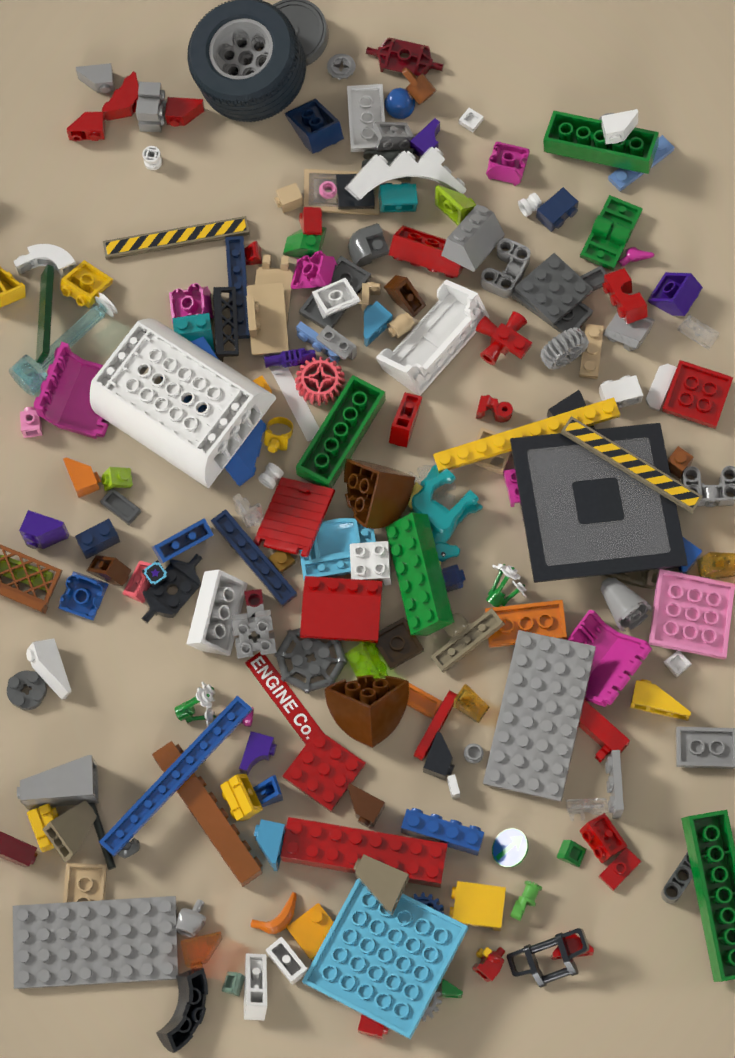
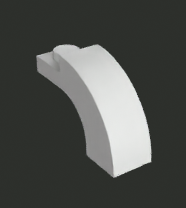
M51 244L27 247L29 254L21 255L13 261L19 275L38 266L51 265L63 277L77 266L75 260L67 251Z

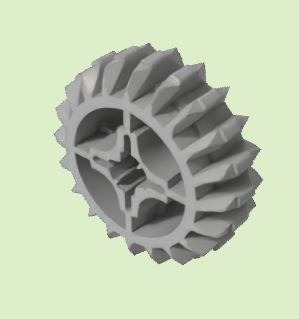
M580 328L564 330L563 333L553 337L543 347L540 354L541 360L549 369H560L581 356V353L585 352V349L588 347L589 341L586 334Z

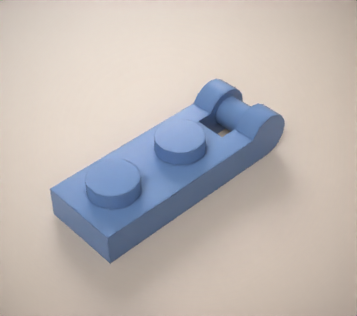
M300 321L296 326L298 338L303 342L307 341L317 352H323L330 358V362L336 361L338 363L340 357L317 341L316 337L319 334Z

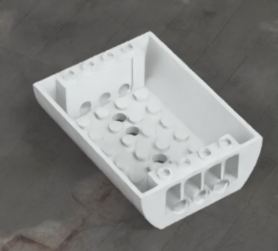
M151 318L137 321L93 378L90 387V404L94 413L208 489L276 400L275 395L161 322ZM162 376L163 381L160 384H155V379ZM191 395L192 400L189 403H184V398ZM201 405H207V409L204 412H198V408Z

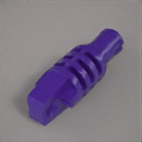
M299 348L282 351L279 355L264 356L265 368L281 365L284 368L305 365L306 360L311 361L313 357L316 359L315 350Z

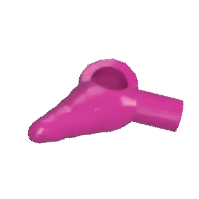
M630 247L626 250V256L618 262L621 267H624L629 262L649 259L655 255L652 252Z

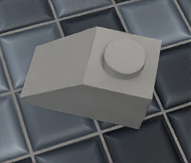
M111 63L76 67L78 79L95 92L108 93L115 91Z

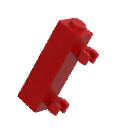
M584 700L579 727L602 747L595 754L594 758L601 763L608 754H611L612 750H620L621 754L629 745L630 740Z

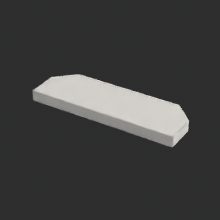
M665 364L658 368L646 397L649 408L656 411L660 410L677 367Z

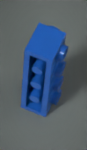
M417 808L406 810L401 833L423 840L446 843L449 848L476 856L479 855L484 838V832L481 831V828L473 825L466 827L461 822L452 819L449 822L443 820V817L437 814L429 816L423 814V811Z

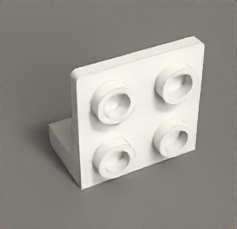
M388 541L350 544L351 579H383L384 585H392Z

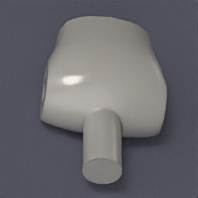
M198 899L192 910L186 908L180 910L175 927L179 934L188 938H194L204 927L206 917L200 913L205 904L202 900Z

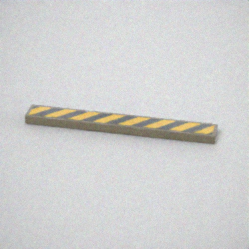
M243 216L103 241L105 258L109 260L225 239V237L246 236L250 234L247 217Z
M572 416L561 431L562 435L690 513L694 512L703 497Z

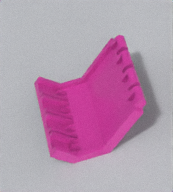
M61 342L60 347H57L55 350L53 364H50L48 367V376L41 384V393L34 401L36 413L58 428L97 439V436L104 437L109 425L103 421H108L94 413L90 404L91 382L103 365L82 359L71 352L68 343Z
M593 610L587 612L567 639L596 646L585 700L603 707L614 702L619 695L617 690H623L631 679L629 675H634L642 664L640 660H645L652 650L647 641L619 633L611 628Z

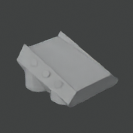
M617 312L603 335L612 342L618 341L623 343L624 349L633 351L641 346L655 320L646 317L626 324L625 320L620 318Z

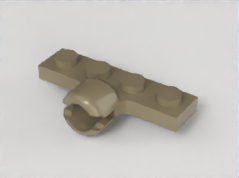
M492 608L471 624L468 623L461 613L452 614L454 623L444 627L451 640L430 656L443 673L505 625Z

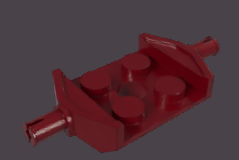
M390 37L378 49L370 47L366 49V54L378 58L380 72L387 69L402 73L403 68H409L418 77L421 74L426 75L429 69L442 71L444 65L433 62L429 46ZM402 53L409 54V57L401 58L400 55Z

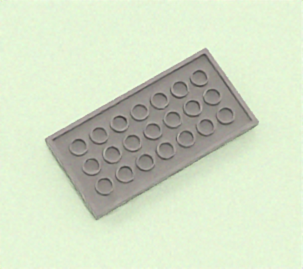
M518 630L483 780L484 785L562 802L596 646Z
M176 896L13 906L14 989L176 979V976L179 975L177 930L175 929L177 925Z

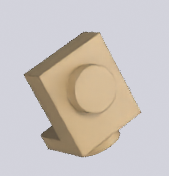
M375 282L362 283V293H358L360 299L358 304L361 305L362 311L369 306L370 295H381V284Z

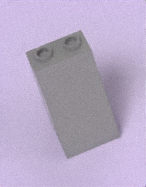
M87 755L20 780V787H17V798L21 800V803L27 809L39 808L47 803L51 807L78 805L85 800L87 803H99L97 763L92 755Z

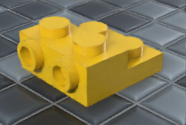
M84 260L61 279L60 290L64 296L73 297L79 306L85 305L90 308L96 303L95 297H99V293H102L112 285L113 279Z

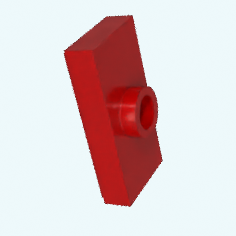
M626 847L598 877L614 891L641 863V860Z

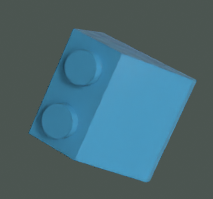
M261 819L260 825L255 827V841L258 842L259 848L273 870L278 872L286 827L285 824Z

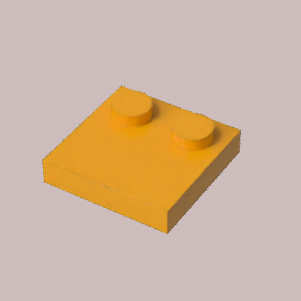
M317 903L287 926L286 929L310 961H312L334 922L322 906Z

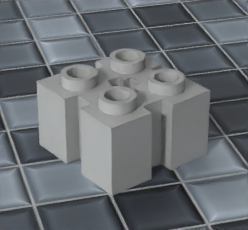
M139 82L136 116L139 121L140 132H161L162 126H165V115L163 113L166 110L167 99H165V90H162L160 82Z
M271 610L255 612V617L248 618L247 613L232 615L234 636L239 635V637L235 638L238 659L252 657L254 651H260L261 655L277 653L274 632L269 633V631L273 630ZM253 631L259 634L256 637L250 636Z

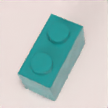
M408 182L402 184H380L378 191L380 213L416 212L418 205L416 184Z

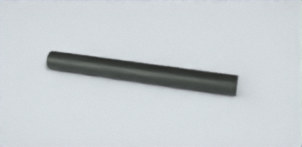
M88 803L97 815L93 824L100 841L105 836V832L96 804ZM100 844L108 870L116 868L113 856Z

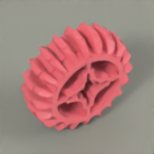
M321 356L317 361L313 357L311 363L306 360V366L301 365V371L296 372L295 383L299 396H304L305 402L310 399V404L312 405L315 401L318 402L319 406L321 402H325L328 405V400L334 402L335 396H340V391H343V385L346 383L342 367L340 365L336 366V361L330 363L329 357L325 361H323ZM323 371H327V372L331 373L334 377H331V375L325 374ZM320 376H321L322 382H321L320 387H319V382H318V380H320ZM306 385L315 388L317 392L309 389Z

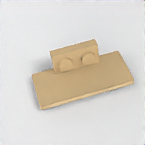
M283 283L248 285L246 298L252 355L280 354L282 351H288Z

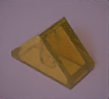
M464 684L453 704L455 709L477 723L481 721L490 708L467 684Z

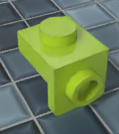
M109 467L101 477L104 491H109L112 487L131 488L133 486L131 468Z

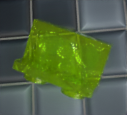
M362 642L345 653L356 677L374 675V678H385V676H388L387 667L381 661L378 649L373 643Z

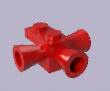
M513 311L507 324L501 323L499 327L487 316L480 320L475 331L491 337L490 345L480 353L481 358L485 362L495 365L500 353L506 356L508 352H511L520 359L524 357L532 346L530 340L517 333L527 324L525 317Z

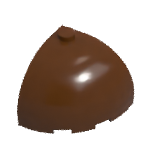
M346 458L344 483H347L348 493L345 494L348 507L352 508L355 514L353 517L362 526L371 529L384 528L392 524L405 511L410 501L416 477L386 466Z
M374 675L357 676V680L346 682V679L325 688L327 706L330 714L342 731L352 739L373 748L386 739L400 723L408 703L409 681L392 676H385V679L374 678Z

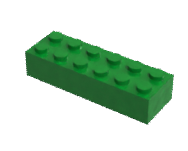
M553 111L543 139L544 152L649 174L659 145V132L635 127L624 141L616 144H606L602 130V120Z
M352 375L296 465L297 475L315 485L333 488L345 468L346 458H351L386 401L385 391Z
M412 512L386 526L385 529L410 633L417 636H429L454 623L429 517L427 514Z

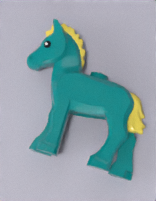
M435 464L427 477L421 481V485L415 482L408 506L414 513L428 515L441 566V562L460 555V548L457 545L446 544L458 524L469 514L483 509V506L477 503L479 498L471 490L450 511L433 500L432 497L437 488L444 484H452L456 480L454 474L448 469L439 473Z

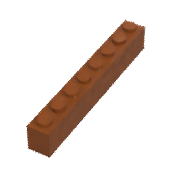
M170 741L154 752L152 756L164 773L184 751L179 744L175 746ZM193 773L176 792L241 886L244 887L262 874L261 867L263 865L257 856L253 858L249 853L252 849L246 840H240L238 837L240 834L235 824H229L227 821L229 816L223 807L221 809L217 807L215 803L218 800L212 792L208 793L204 787L207 784L201 776L197 777Z

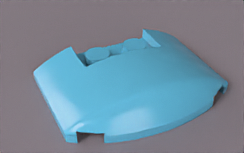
M339 518L322 522L308 557H302V550H299L303 580L305 581V576L331 578L351 574L350 544L376 542L374 529L362 526L355 518Z

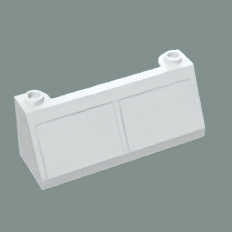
M447 279L437 290L438 302L393 352L391 349L386 348L376 357L382 370L418 396L427 389L475 335V330L480 320L484 316L490 318L478 293Z

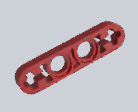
M449 690L414 753L415 758L421 761L425 759L437 731L440 732L459 696L458 694Z

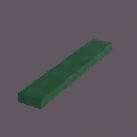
M47 265L41 274L36 362L40 364L44 363L50 352L54 266Z

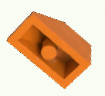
M67 457L63 458L79 498L100 490L98 483L101 480L97 471L93 473L91 466Z

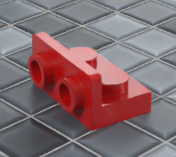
M605 813L587 822L580 829L583 839L588 843L594 855L602 864L627 847V844Z

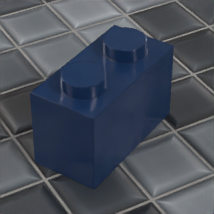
M563 187L537 209L536 218L552 232L555 228L559 229L568 217L571 218L577 213L579 201Z
M110 519L75 536L86 559L120 542Z

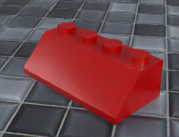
M404 225L393 235L388 255L397 261H408L413 266H423L431 272L444 273L449 278H458L464 268L441 256L446 239Z

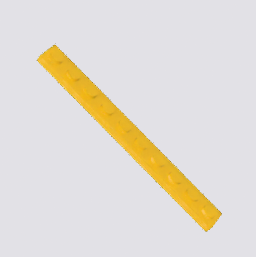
M613 397L434 453L433 457L438 472L441 473L445 469L452 470L512 451L510 438L561 433L571 416L589 427L620 417L619 409Z

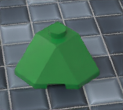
M322 227V235L303 234L302 229L288 236L283 255L298 258L306 255L312 257L316 252L322 251L327 228Z

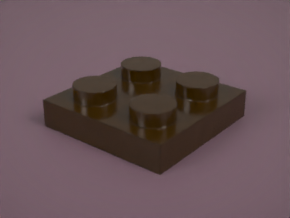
M404 617L380 630L378 643H374L390 670L424 652V648L416 635H411L408 622Z

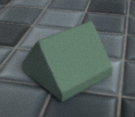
M228 971L222 992L240 996L245 976L238 972Z

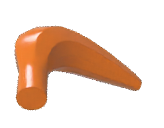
M292 892L281 913L275 919L267 922L252 919L251 927L260 929L268 934H277L285 930L294 915L297 894Z

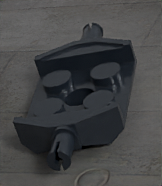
M196 553L188 563L170 559V564L165 569L169 577L155 587L150 586L147 591L144 590L142 592L149 606V610L141 618L145 623L148 624L154 615L174 618L201 586V581L195 571V567L202 560L200 555ZM172 586L178 588V592L174 595L167 593L168 589Z

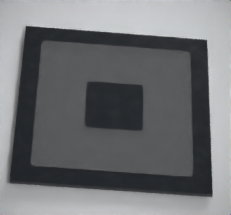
M660 423L595 429L596 432L671 477ZM561 433L510 438L534 583L688 565L677 506L674 502Z

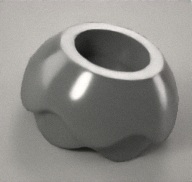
M133 838L117 855L125 859L138 852L140 849L139 840Z

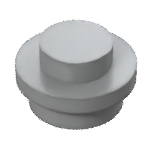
M469 744L464 750L466 761L475 764L483 758L484 752L480 745Z

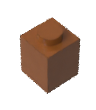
M678 446L668 458L670 473L681 479L684 470L691 466L694 457Z

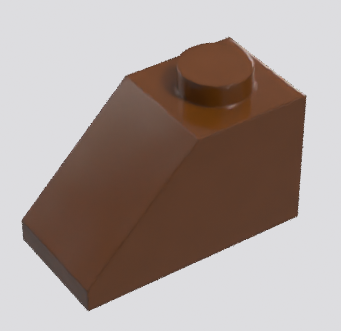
M395 275L384 286L391 299L411 317H415L426 306L407 277Z
M95 555L86 571L112 585L123 586L128 581L132 570L117 558Z
M349 784L348 792L358 822L366 827L369 825L374 827L385 808V802Z

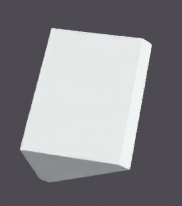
M346 278L312 292L323 319L360 302L359 297Z

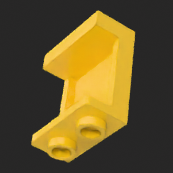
M457 881V887L452 886L451 899H455L454 907H450L449 917L465 925L493 928L494 931H501L506 887Z

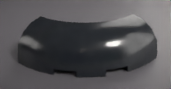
M204 968L192 969L176 976L179 989L176 1010L170 1021L161 1030L156 1032L163 1046L172 1053L180 1050L193 1038L198 1025L203 1021L206 1012V994H208V984Z

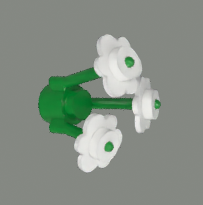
M505 564L492 566L499 573L491 590L488 592L489 596L486 598L494 607L505 606L519 592L527 598L524 594L527 591L524 588L525 585L520 582L517 584L514 582V580L521 578L514 567L506 566ZM504 573L506 576L497 588V585ZM511 577L514 579L512 582L517 589L504 598L506 594L501 590Z
M201 682L203 688H197L195 697L176 706L175 713L180 721L186 720L189 723L197 720H206V725L209 726L216 719L215 712L211 708V701H215L213 697L215 692L210 684L207 685ZM200 702L202 707L206 706L205 715L193 716L195 714L193 705Z

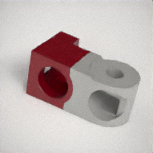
M262 589L244 591L248 618L255 617V612L264 611Z

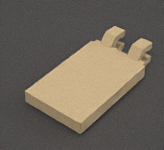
M263 254L262 267L256 270L255 285L283 283L288 326L292 292L291 283L293 279L292 269H289V256L281 257V267L279 269L271 268V255Z

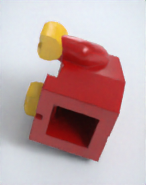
M488 947L484 950L480 948L476 952V956L481 959V962L474 964L472 969L486 982L493 981L505 961L502 958L505 950L501 947L496 951H492Z

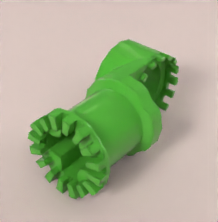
M525 881L524 884L526 886L523 894L516 900L510 917L521 921L526 906L535 907L538 892L542 890V886L537 885V883L534 885V882Z

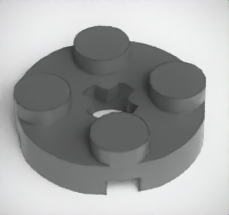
M21 671L8 680V699L14 706L22 710L37 708L47 694L45 681L35 671ZM25 686L32 687L28 695L22 692Z

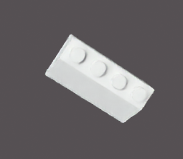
M219 569L204 572L187 645L200 651L225 656L231 655L235 638L232 615L241 613L245 597L244 591H246L248 583Z

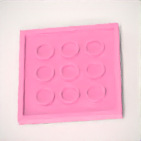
M659 569L649 645L723 660L726 659L735 584Z

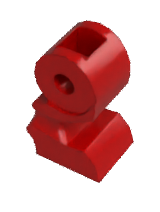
M481 395L476 419L485 417V412L488 409L492 411L496 422L504 423L511 419L513 407L509 402L498 403V399L492 398L490 395Z

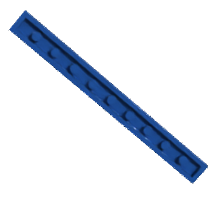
M237 695L108 831L99 843L115 857L250 714L252 708Z

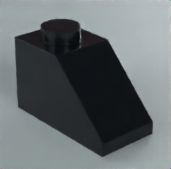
M437 731L424 764L423 773L446 781L447 775H452L455 765L452 764L453 757L442 734Z

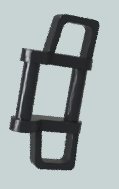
M577 928L566 933H558L554 938L532 946L528 944L520 950L507 954V960L513 976L519 977L532 974L541 988L557 979L579 974L573 958L589 951V945L584 930ZM578 933L583 948L570 954L565 938ZM558 945L566 968L543 975L535 953ZM525 953L530 970L518 972L513 958Z

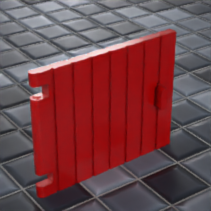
M281 477L253 542L260 546L261 541H265L263 546L266 548L297 555L299 550H302L301 556L307 558L332 501L335 489Z

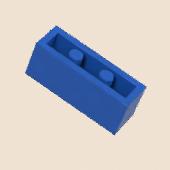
M204 518L152 546V549L162 564L214 534Z

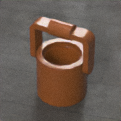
M409 68L402 69V74L410 82L406 90L418 105L424 103L437 91L424 74L416 78Z

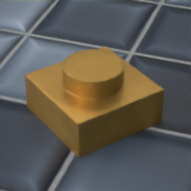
M276 551L268 557L269 561L280 573H283L296 563L290 553Z

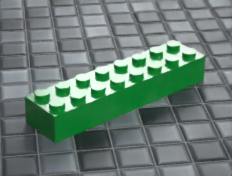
M721 810L681 818L713 980L714 982L734 980L735 845L728 811Z

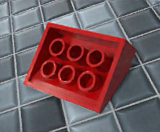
M305 576L300 638L378 643L383 581Z

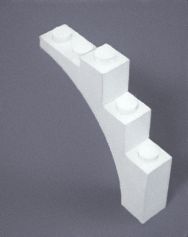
M436 147L429 148L417 162L415 161L416 157L411 152L407 151L406 153L402 151L389 166L387 165L388 161L382 155L378 156L376 154L345 187L357 200H361L376 186L386 181L403 177L429 179L462 194L467 190L464 187L465 183L461 179H455L451 175L452 171L447 166L441 165L445 160L444 154Z

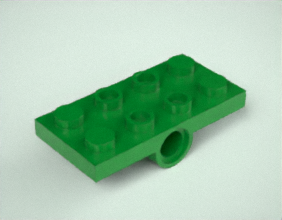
M609 195L600 215L597 216L580 258L614 271L643 208Z

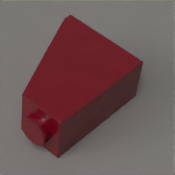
M0 831V858L23 867H29L30 864L33 865L38 855L35 853L37 847Z

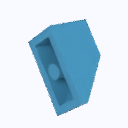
M378 301L373 305L370 304L364 310V345L366 347L388 328L387 323L393 320V315Z

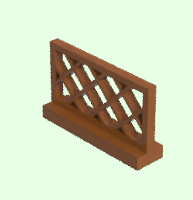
M0 544V549H2L4 557L0 558V562L6 560L9 568L0 572V595L46 614L47 605L63 570ZM15 555L19 556L22 564L11 567L8 558ZM36 563L39 571L29 575L26 565ZM23 567L26 576L16 580L13 570ZM48 570L55 571L56 574L53 580L46 582L43 572ZM10 572L13 582L4 584L1 575ZM40 574L43 584L33 587L30 578ZM28 579L31 589L23 592L20 590L18 583ZM45 586L47 594L45 599L42 600L37 597L35 590Z

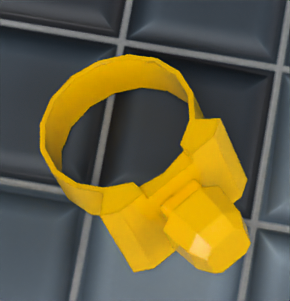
M274 417L268 421L267 430H265L264 445L268 446L269 452L275 453L278 449L282 451L287 450L288 439L293 433V423L285 417ZM280 423L287 425L291 431L280 436L273 434L269 427Z

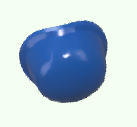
M395 88L385 98L384 106L388 114L393 118L405 119L414 111L415 100L406 89Z

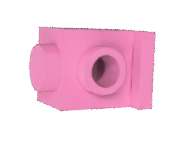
M34 407L24 408V411L20 412L23 437L42 436L41 417L37 415Z

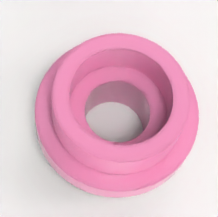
M325 181L319 187V194L325 199H331L336 196L337 187L333 182Z

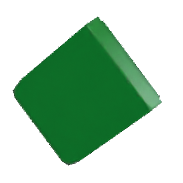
M563 840L557 858L580 867L586 848L572 840Z
M442 979L443 998H462L463 991Z

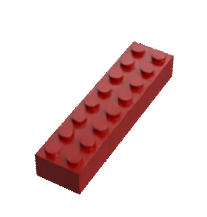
M288 817L281 860L355 873V863L358 858L362 859L364 854L409 874L408 883L441 888L448 844Z

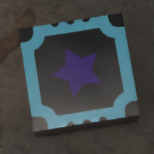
M158 560L142 570L143 575L152 587H155L169 577Z

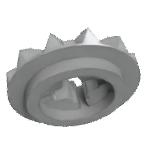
M334 55L327 63L328 73L333 78H338L339 80L342 78L348 79L354 73L355 62L349 55ZM341 62H343V65H344V68H343L342 71H340L339 68H338V67H340Z

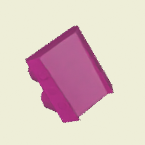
M497 141L489 158L486 175L490 180L495 179L512 183L516 186L522 180L530 150Z
M318 251L312 257L306 255L297 259L291 289L325 287L331 284L334 268L337 265L334 256H327L322 251Z
M194 283L186 290L178 288L173 292H169L172 318L209 313L210 319L214 318L211 292L208 286L201 287L199 284Z

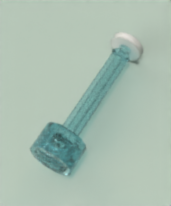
M99 293V297H95L98 305H94L92 309L50 346L49 355L44 363H37L36 359L34 360L30 356L24 355L9 369L11 377L26 393L33 396L40 390L43 380H46L48 376L45 370L48 369L50 364H53L55 350L57 347H60L61 342L68 343L71 348L100 320L105 318V313L110 317H114V313L118 314L114 304L105 295Z

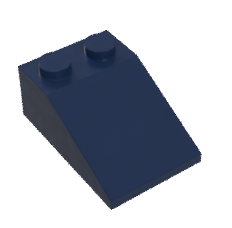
M316 98L285 113L295 132L312 154L320 152L322 149L344 139L340 121Z

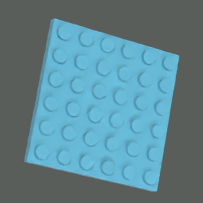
M357 878L305 974L302 983L411 1040L469 927L405 894H402L392 916L388 914Z

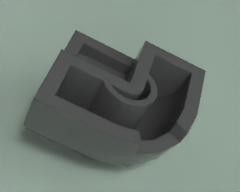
M378 223L357 230L349 239V255L352 262L357 266L362 267L371 264L373 259L389 254L383 231Z

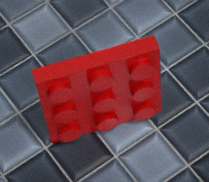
M679 360L662 412L716 429L734 377Z
M317 729L282 777L331 812L348 790V785L353 783L366 763Z

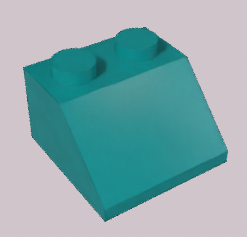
M209 313L172 318L173 328L176 333L190 342L204 337L215 352Z

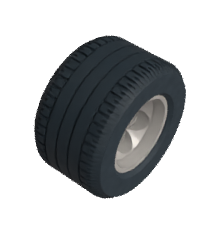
M231 0L211 9L194 28L187 52L191 76L208 104L219 114L240 122L266 120V118L269 119L277 113L279 114L283 109L285 110L300 92L306 74L305 53L287 16L277 7L262 0ZM260 47H264L263 50L257 51ZM234 56L232 60H228L229 57Z

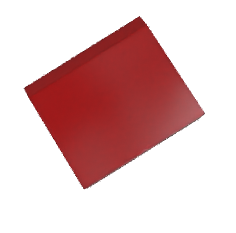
M257 241L252 242L245 248L246 265L262 264L261 247Z

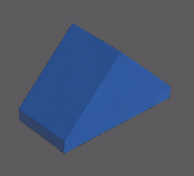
M683 537L688 565L678 568L679 573L687 574L700 558L702 550Z
M276 775L253 787L262 807L283 801Z

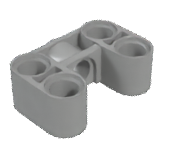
M508 238L501 239L497 245V257L501 261L508 263L505 271L502 272L493 268L484 269L481 274L482 288L502 298L511 297L515 291L514 287L521 282L529 265L531 254L529 248ZM507 248L509 249V251H503L501 249ZM486 278H492L493 280L487 281ZM508 285L509 288H503L502 286Z
M729 465L723 468L719 478V485H704V483H701L700 471L694 466L687 467L684 470L681 483L703 496L697 506L715 507L733 506L735 504V497L726 495L727 492H731L735 496L734 466ZM692 475L695 480H689L686 476ZM725 475H731L733 479H727Z

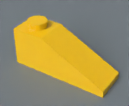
M636 680L630 708L686 721L689 720L691 712L656 684H651L652 682L649 680Z

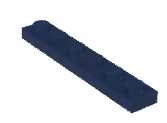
M225 237L228 287H236L238 339L250 338L246 298L247 276L244 237ZM229 293L230 300L232 298V293Z
M226 509L211 520L213 526L282 607L297 596V592Z

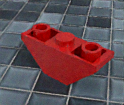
M133 71L127 76L121 87L114 91L109 102L103 105L102 112L106 121L132 117L136 112L139 89L136 72Z

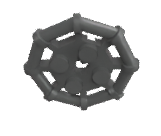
M300 628L288 630V634L277 653L274 654L281 672V680L305 691L306 694L334 684L344 665L348 662V659L345 658L341 641L330 640L326 644L314 638H305L299 641L297 637L300 636ZM293 640L296 646L292 653H285ZM333 645L337 658H331L329 648ZM314 654L316 661L308 663L306 656ZM285 659H291L293 669L289 672ZM331 664H336L332 673L329 676L326 673L329 666ZM296 673L306 678V683L293 676ZM314 677H324V680L310 683Z

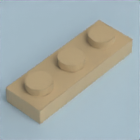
M585 324L584 333L589 344L581 355L579 377L598 379L604 326Z

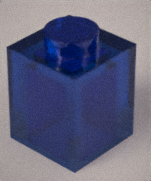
M458 564L441 569L447 592L463 588V581L466 578L463 569L459 570Z

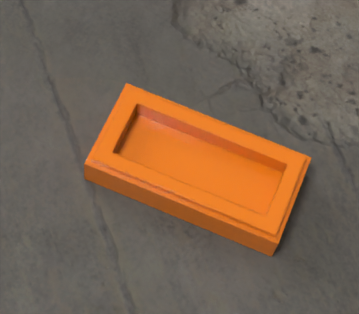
M409 683L407 706L433 720L443 701Z

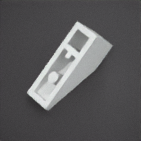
M55 639L32 642L26 653L32 668L61 700L66 699L72 691Z
M246 953L244 1020L264 1021L267 1010L266 954Z

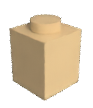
M296 183L276 190V198L274 200L277 208L281 207L283 214L303 206V197Z

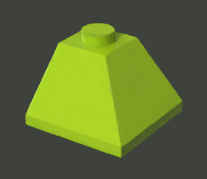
M440 185L435 187V205L458 226L476 206L475 202L462 193Z

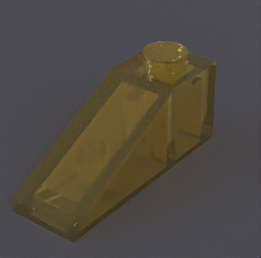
M709 552L696 560L699 577L708 579L735 577V553Z

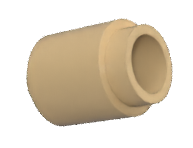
M406 312L387 323L388 328L386 330L392 338L398 339L411 330L415 322Z

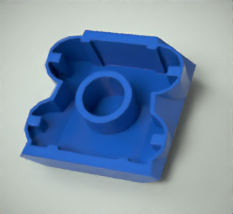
M73 571L72 575L66 580V590L60 598L58 608L94 621L109 584Z

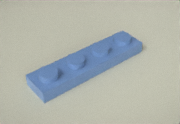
M663 135L659 137V145L651 168L674 151V146ZM619 168L608 176V180L619 191H622L644 173Z

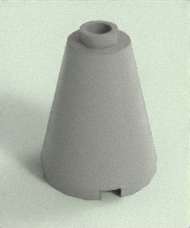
M607 578L602 582L601 592L617 627L621 631H626L624 628L628 627L634 629L648 617L646 613L648 609L651 612V605L616 578Z

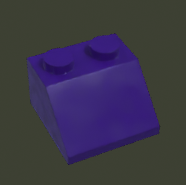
M665 272L647 301L672 316H685L703 287L692 273Z
M30 510L27 511L19 530L26 545L32 549H37V547L45 549L69 537L64 522Z

